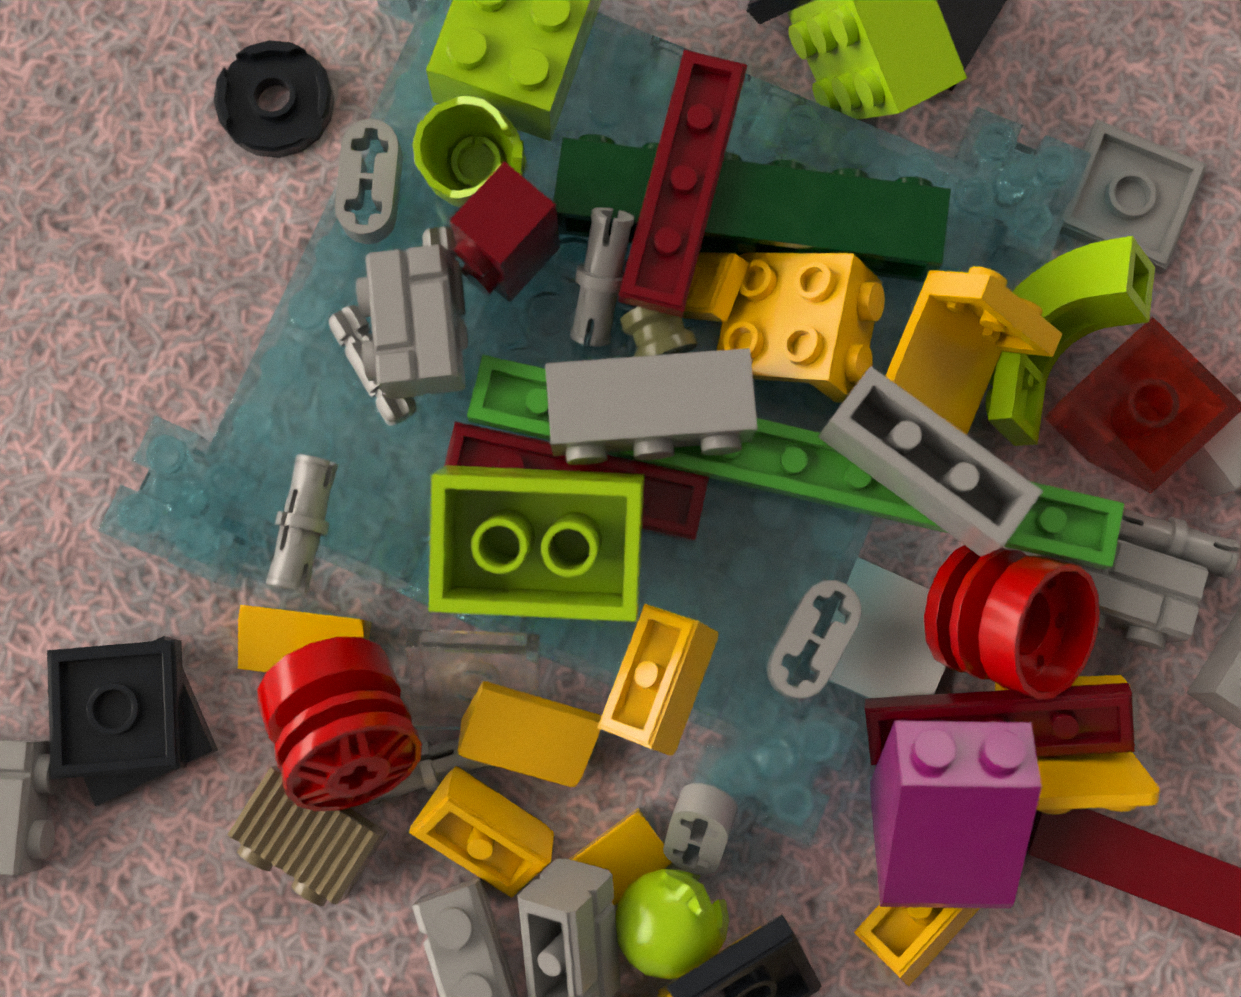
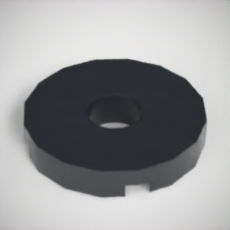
M268 40L245 47L235 55L237 59L230 64L228 69L224 66L216 80L213 101L219 123L236 145L256 156L282 158L304 151L321 138L332 119L335 97L327 71L318 60L307 54L305 49L292 42ZM282 86L289 90V100L283 108L277 111H266L259 107L260 95L267 88Z

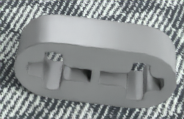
M373 118L363 119L352 124L344 133L341 142L335 196V214L347 236L355 242L362 244L378 243L386 239L394 230L397 220L403 163L402 149L395 132L384 121ZM379 140L383 151L387 153H378L375 157L373 173H367L365 160L361 152L358 151L368 150L370 141ZM365 190H371L374 205L381 214L370 215L368 224L360 225L356 215L351 211L362 209Z
M836 580L822 581L808 589L801 597L772 650L767 663L768 679L772 687L782 696L791 699L809 698L819 693L829 681L859 625L862 615L861 601L851 587ZM832 595H836L841 599L838 610L846 616L844 623L838 621L830 623L822 636L819 637L812 633L821 615V612L813 607L814 600L825 601ZM806 643L815 646L807 663V667L815 673L812 681L801 680L793 687L786 682L789 671L781 665L784 656L788 658L797 657L802 652Z
M703 783L685 785L672 814L663 847L664 854L668 860L676 866L696 874L707 875L715 873L720 865L738 812L734 799L726 792L714 786Z

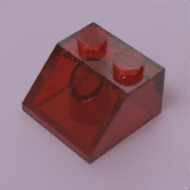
M1152 317L1149 323H1145L1065 395L1046 415L1045 419L1088 462L1151 494L1241 412V401Z

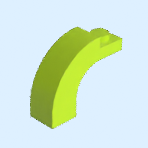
M1133 236L1104 240L1073 249L1044 264L1012 291L1019 298L1038 305L1043 310L1041 316L1062 333L1053 357L1004 351L1000 354L989 381L993 388L989 389L986 395V413L988 421L1014 446L1038 445L1047 379L1052 367L1068 347L1080 338L1097 330L1149 323L1155 266Z

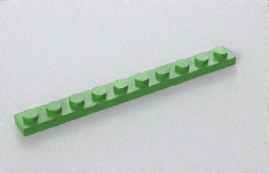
M482 354L467 413L468 421L551 441L546 369ZM756 418L757 431L751 442H741L742 450L735 453L705 455L701 453L700 445L674 447V456L664 459L638 460L634 458V450L607 452V454L707 476L720 481L948 533L818 438L820 432ZM1031 482L1043 492L1003 547L1102 570L1112 568L1125 503Z

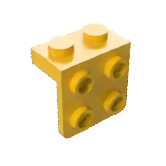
M747 252L740 255L739 257L747 261L749 266L727 323L722 322L716 351L750 348L753 379L810 383L834 402L843 403L870 366L872 367L873 365L870 344L875 321L881 318L884 311L885 294L882 286L883 282L855 254Z
M971 267L968 273L929 270L885 377L965 435L970 430L1001 352L1053 357L1062 336L1059 330L1041 316L1043 310L1038 305L1019 298L1006 287L1007 279L1004 276L983 267Z
M1122 675L1078 676L1071 686L1128 682ZM995 683V691L1009 690ZM1133 752L1037 757L1041 791L1036 810L1040 812L1064 814L1071 809L1105 808L1111 811L1127 812L1134 810L1137 806H1152L1159 802L1160 787Z

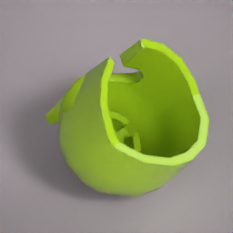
M470 96L450 99L435 105L417 124L412 143L415 165L432 190L453 206L462 207L504 161L523 177L527 171L528 164L525 156L524 140L520 139L512 122L484 99Z
M661 869L644 874L628 885L618 902L615 915L618 945L628 962L646 976L671 980L682 977L717 955L726 941L729 926L727 903L725 899H718L711 904L704 885L698 882L701 877L700 874L676 869Z

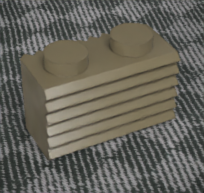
M271 766L227 835L241 844L237 853L248 863L264 871H270L273 866L282 869L286 874L295 878L291 888L298 895L313 904L324 906L327 900L337 905L347 898L388 832L351 808L316 812L297 807L286 795L282 783V772L277 766Z

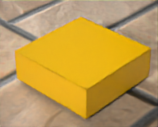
M700 252L683 318L727 323L749 263L735 253Z

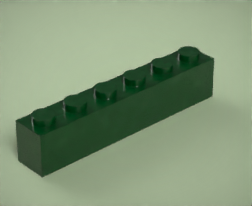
M598 134L581 135L578 139L563 137L553 202L556 204L559 234L589 238L592 209L600 207L612 208L613 213L609 236H611L613 220L618 217V212L621 210L634 216V223L631 226L628 243H633L659 143L651 142L642 145V147L618 145L611 138ZM726 152L700 252L735 253L738 256L747 252L855 254L876 276L925 282L929 270L938 271L943 264L951 189L934 187L931 181L921 177H901L895 181L869 178L866 172L854 168H839L829 173L806 170L803 164L786 159L773 160L768 164L742 161L740 156Z

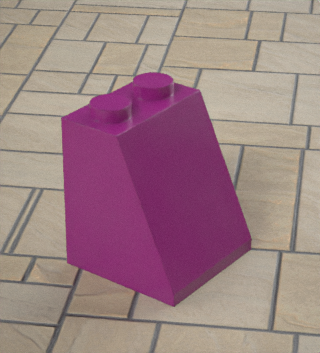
M894 722L870 780L880 907L1011 909L1013 907L1041 791L1031 723Z

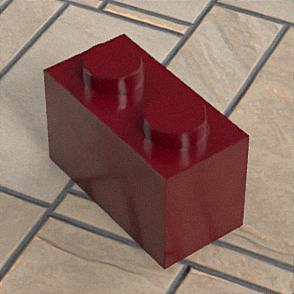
M505 161L449 220L457 243L454 251L465 264L461 268L463 275L483 294L490 296L495 290L509 303L560 249L556 204Z

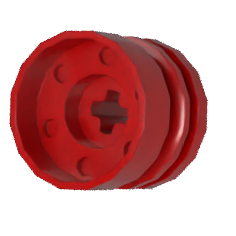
M963 545L954 550L940 566L928 591L924 613L926 643L934 659L949 669L960 673L966 672L980 680L991 679L1003 688L1035 699L1055 698L1071 687L1084 670L1093 650L1100 620L1099 594L1092 576L1079 565L1045 556H1029L1020 550L1003 547L980 557L970 548Z
M333 637L309 643L279 660L266 672L257 688L259 710L268 738L275 745V760L278 769L282 772V783L286 795L297 807L316 812L336 811L368 803L390 792L411 775L421 760L422 741L418 731L412 724V716L409 709L400 698L401 688L389 657L377 643L362 637Z

